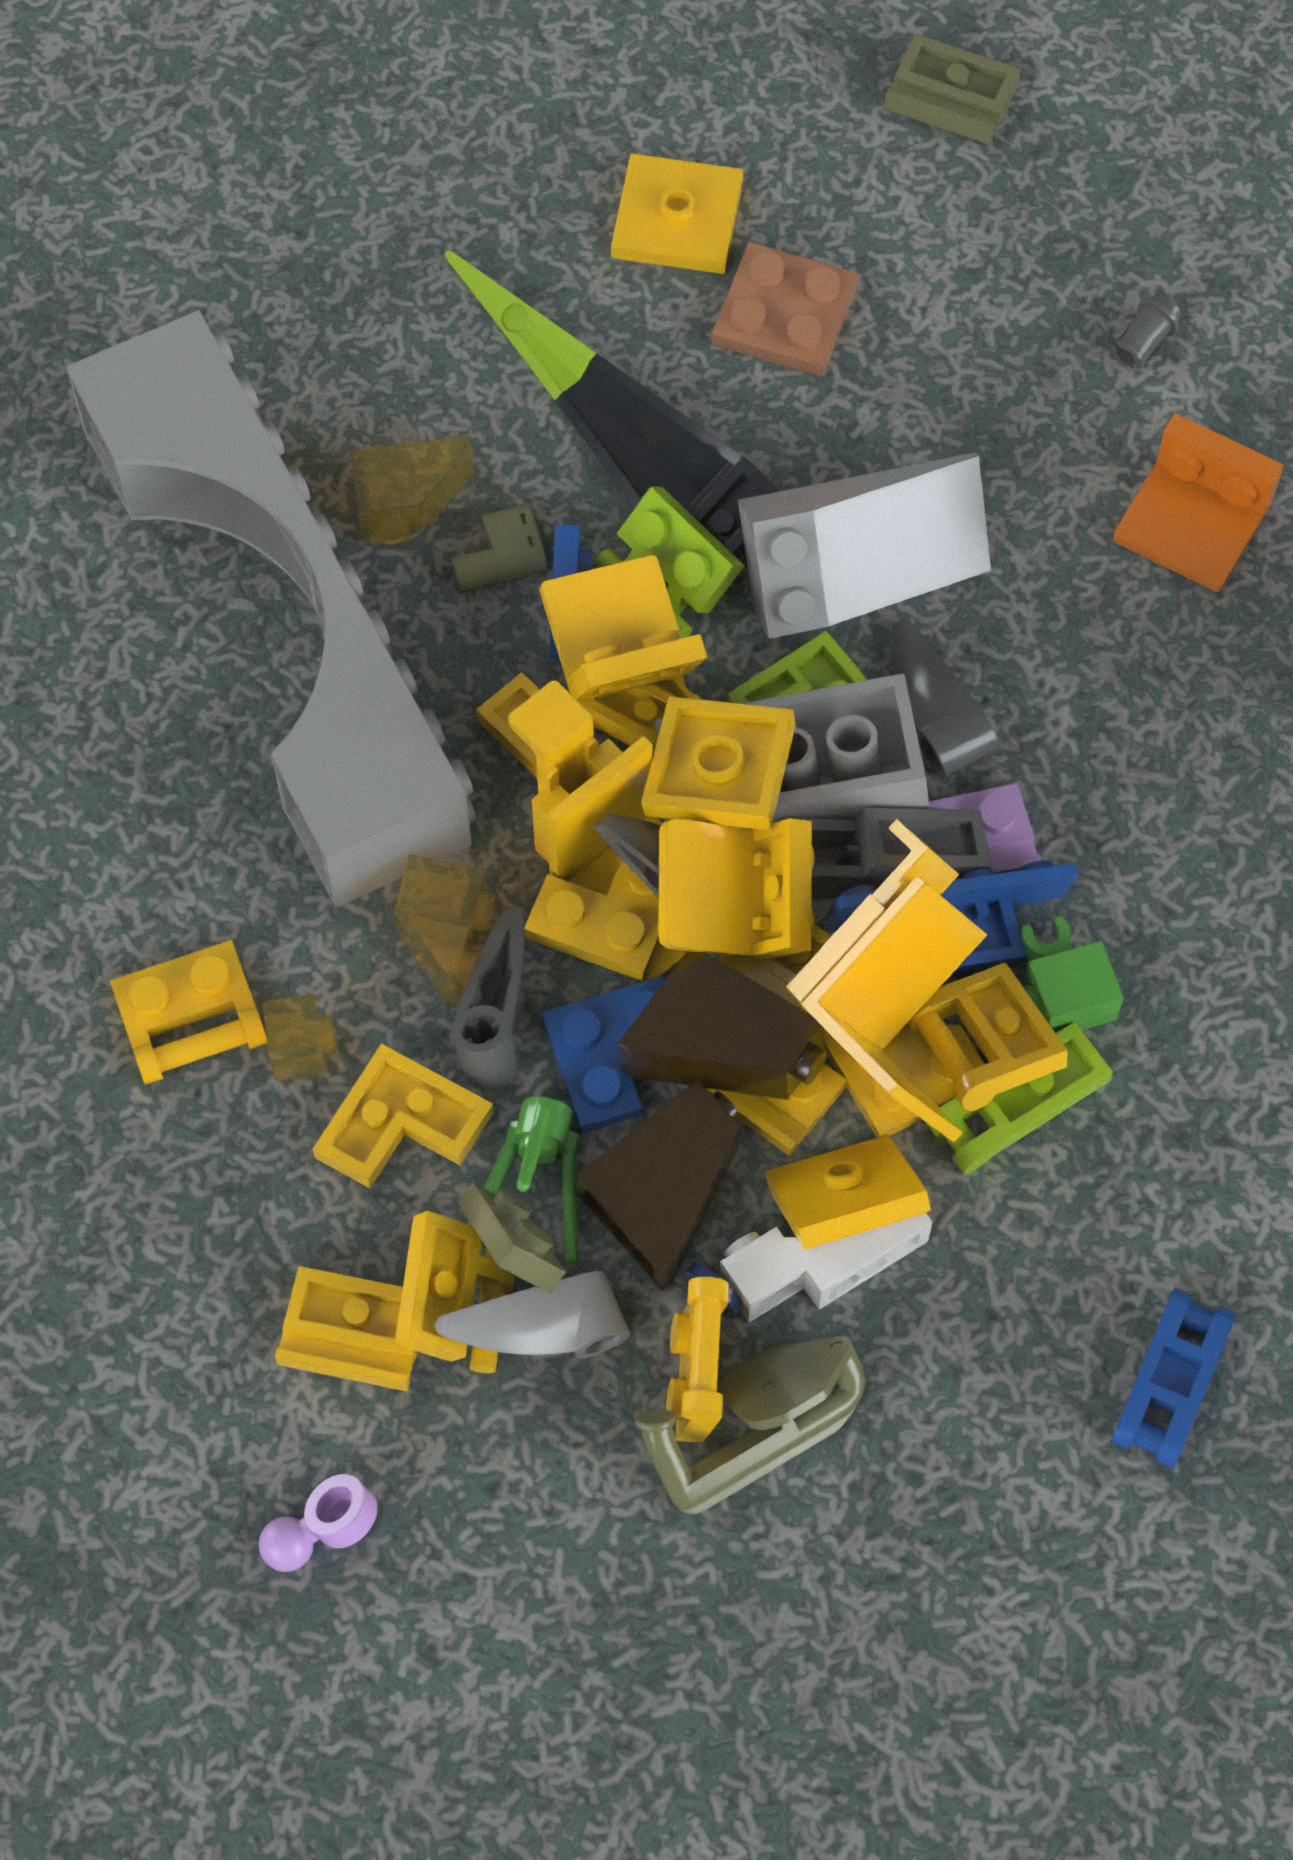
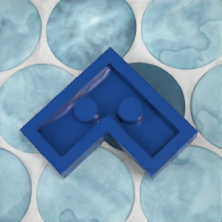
M664 976L542 1012V1021L581 1134L643 1115V1108L633 1079L621 1069L618 1042L664 983Z

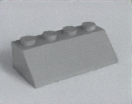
M904 673L742 703L794 710L796 726L773 823L789 818L855 819L863 808L930 809L926 775ZM663 718L655 720L657 736L659 735Z

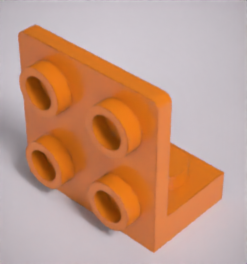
M1174 413L1164 429L1156 463L1115 529L1113 541L1215 592L1221 591L1272 504L1284 464Z

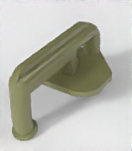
M847 1336L783 1344L766 1349L731 1370L718 1385V1392L723 1395V1403L753 1430L691 1467H688L673 1433L672 1426L676 1421L673 1412L664 1409L648 1410L636 1417L635 1424L642 1431L648 1454L672 1503L677 1509L687 1514H697L707 1510L837 1432L851 1416L863 1395L865 1386L864 1371L852 1342Z

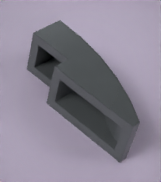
M863 808L855 819H800L812 821V846L815 859L812 868L811 898L838 897L843 891L861 885H872L877 890L912 851L888 829L896 819L924 841L959 874L955 880L973 870L991 869L992 864L981 811Z

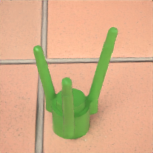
M529 1097L522 1102L518 1121L509 1123L505 1143L483 1188L495 1194L498 1192L517 1150L518 1154L523 1158L517 1181V1189L521 1192L529 1189L537 1163H553L556 1161L557 1154L561 1155L564 1256L567 1263L573 1264L578 1258L576 1153L580 1135L570 1130L573 1111L568 1105L548 1097Z

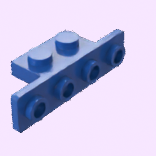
M1040 860L1026 864L1014 872L995 874L993 869L983 868L970 871L959 879L954 880L941 896L981 928L987 936L950 976L981 972L1002 963H1006L1008 967L1020 966L1027 957L1021 940V933L1013 907L1063 897L1079 877L1076 864L1054 866L1052 861ZM861 885L847 889L839 894L823 919L826 932H836L860 904L876 891L875 887L872 885Z

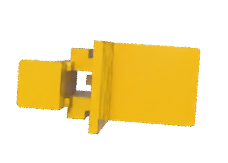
M550 681L508 715L510 728L536 753L538 795L531 799L535 850L549 863L550 875L607 895L622 859L605 842L593 826L606 813L638 818L658 825L662 824L658 818L645 817L641 804L652 762L653 744L643 736L624 752L609 738L598 746V741L594 738L593 716L558 681ZM659 941L644 979L648 981L664 976L680 962L687 951L667 949Z
M896 819L888 829L912 851L881 886L860 904L786 988L891 1097L948 1139L955 1142L963 1132L882 1050L980 944L987 934L941 896L959 874L924 841Z

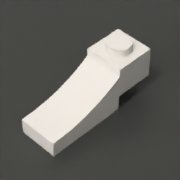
M926 1213L807 1250L802 1248L796 1237H783L777 1227L762 1236H759L757 1232H751L736 1240L725 1250L724 1256L726 1258L720 1262V1277L729 1283V1286L741 1299L743 1308L740 1311L748 1323L802 1289L807 1292L819 1310L927 1243L932 1221Z

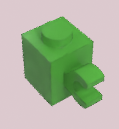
M1062 916L1054 917L1051 929L1056 941L1050 944L1039 942L1035 938L1030 924L1022 927L1021 940L1026 950V958L1030 960L1022 987L1055 1033L1073 1022L1081 1030L1117 1020L1124 997L1102 941L1073 949L1070 941L1071 930L1068 922Z

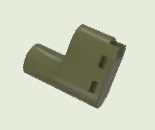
M528 503L482 514V527L489 548L450 558L452 572L459 593L544 572L548 569L543 545Z

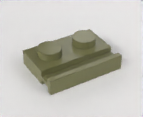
M914 34L894 76V82L885 94L884 109L990 145L997 126L1000 125L1019 84L1021 69Z

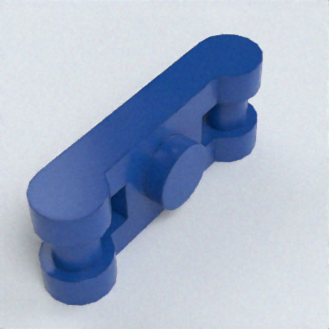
M1176 1287L1171 1292L1110 1441L1127 1450L1133 1444L1156 1454L1155 1462L1171 1469L1175 1468L1237 1314L1221 1306H1217L1216 1310L1213 1311L1191 1301L1192 1294ZM1180 1326L1204 1335L1201 1347L1176 1337ZM1148 1404L1173 1414L1167 1430L1143 1420Z

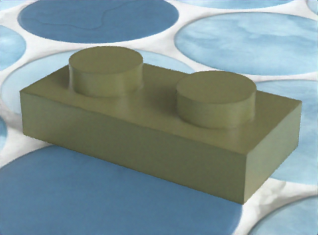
M473 1182L458 1204L498 1267L551 1293L566 1271L550 1249L554 1244L552 1238L537 1225L533 1224L529 1218L533 1212L531 1207L523 1199L507 1189L500 1188L495 1194Z

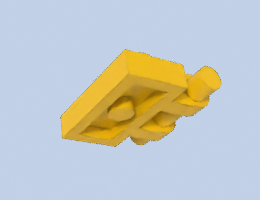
M425 1211L413 1216L395 1345L450 1362L465 1358L467 1344L438 1334L433 1326L440 1316L473 1306L475 1287L480 1289L478 1304L505 1296L506 1292L513 1291L515 1275L498 1267L487 1248L485 1256L480 1255L482 1240L472 1225L431 1211ZM472 1346L470 1369L479 1373L496 1372L498 1352Z

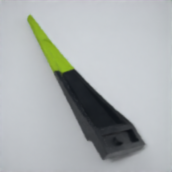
M445 251L447 261L522 356L604 466L632 507L635 509L650 487H663L724 547L739 559L745 552L738 500L780 492L781 490L744 456L452 251Z

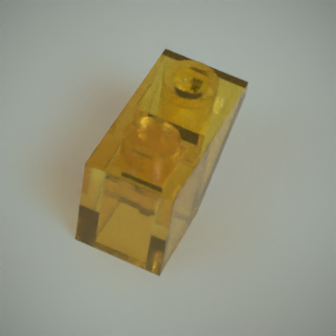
M409 854L394 909L397 933L443 1003L457 1007L462 987H466L480 954V951L472 950L477 930L488 931L494 910L495 895L486 893L484 869Z

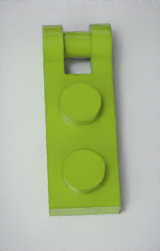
M1075 1022L1056 1033L1068 1050L1066 1068L998 1093L992 1101L978 1110H965L956 1097L945 1103L940 1109L963 1132L955 1142L925 1122L937 1139L944 1137L954 1150L955 1154L952 1160L963 1175H968L997 1153L1110 1082L1113 1071ZM979 1113L989 1126V1129L976 1137L965 1122Z

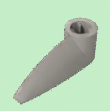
M593 1271L561 1279L551 1293L536 1286L440 1316L433 1325L437 1333L443 1337L482 1349L525 1355L574 1352L576 1358L579 1359L589 1358L624 1343L631 1335L607 1276L603 1271Z

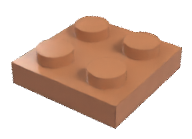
M748 242L712 331L711 345L822 377L858 286L859 273Z

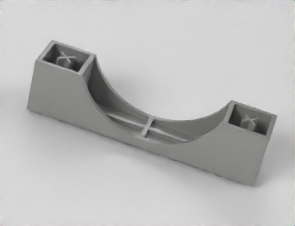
M197 310L66 366L83 430L131 520L160 519L180 521L208 527L230 535L252 546L275 562L299 586L315 609L325 630L321 668L314 690L303 713L290 733L272 751L271 757L282 807L335 908H338L471 846L470 823L476 821V815L468 795L473 793V787L461 761L457 758L449 762L440 745L445 743V736L434 712L430 708L421 711L412 696L418 693V689L408 665L403 658L393 661L385 646L390 644V637L379 613L375 609L366 612L358 597L364 593L353 566L349 561L339 564L332 549L337 547V543L326 517L322 513L313 516L306 502L311 500L301 472L297 466L287 469L280 455L284 454L285 450L275 425L270 419L261 422L254 409L259 407V402L249 378L245 373L236 376L229 363L234 362V357L224 333L220 328L211 331L200 310Z

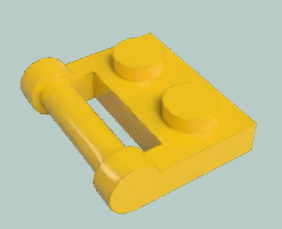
M232 940L110 980L145 1085L162 1080V1072L244 1044H248L249 1049H253L268 1043ZM236 1009L238 1020L155 1048L152 1047L150 1037Z
M1006 963L941 986L907 1023L914 1034L923 1036L954 1082L952 1089L954 1096L962 1108L967 1111L978 1110L986 1106L998 1093L1067 1067L1068 1050ZM957 1014L990 1063L975 1068L943 1020Z
M696 1277L688 1281V1304L682 1313H675L672 1320L671 1353L680 1354L679 1378H671L669 1383L666 1410L673 1412L677 1419L676 1441L704 1442L722 1418L723 1395L717 1392L720 1319L722 1312L728 1305L729 1283L720 1278Z

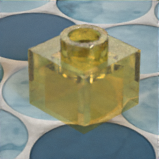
M309 994L262 1001L269 1060L275 1083L326 1076L324 1055L336 1053V1043L331 1015L319 1016L315 995Z

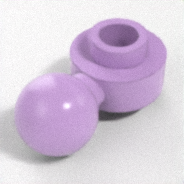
M339 1474L326 1479L315 1488L308 1498L304 1510V1518L299 1520L289 1516L279 1517L265 1526L259 1538V1552L263 1561L274 1570L291 1572L307 1563L313 1552L314 1543L319 1540L331 1548H345L355 1544L368 1533L374 1524L377 1515L376 1498L352 1475Z

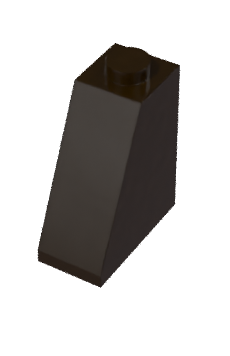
M686 952L618 1042L621 1069L633 1078L682 1085H691L698 1079L705 1088L785 1100L789 1099L800 1082L806 1085L810 1084L822 1069L827 1058V1051L824 1050L823 1026L812 1015L706 952Z
M698 1079L576 1175L577 1196L661 1291L672 1284L739 1149L741 1126L738 1123L741 1122V1117L737 1109L723 1093L716 1091L711 1094Z

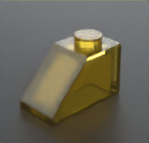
M470 436L351 450L362 541L375 540L378 543L390 545L403 542L409 535L422 534L474 476Z

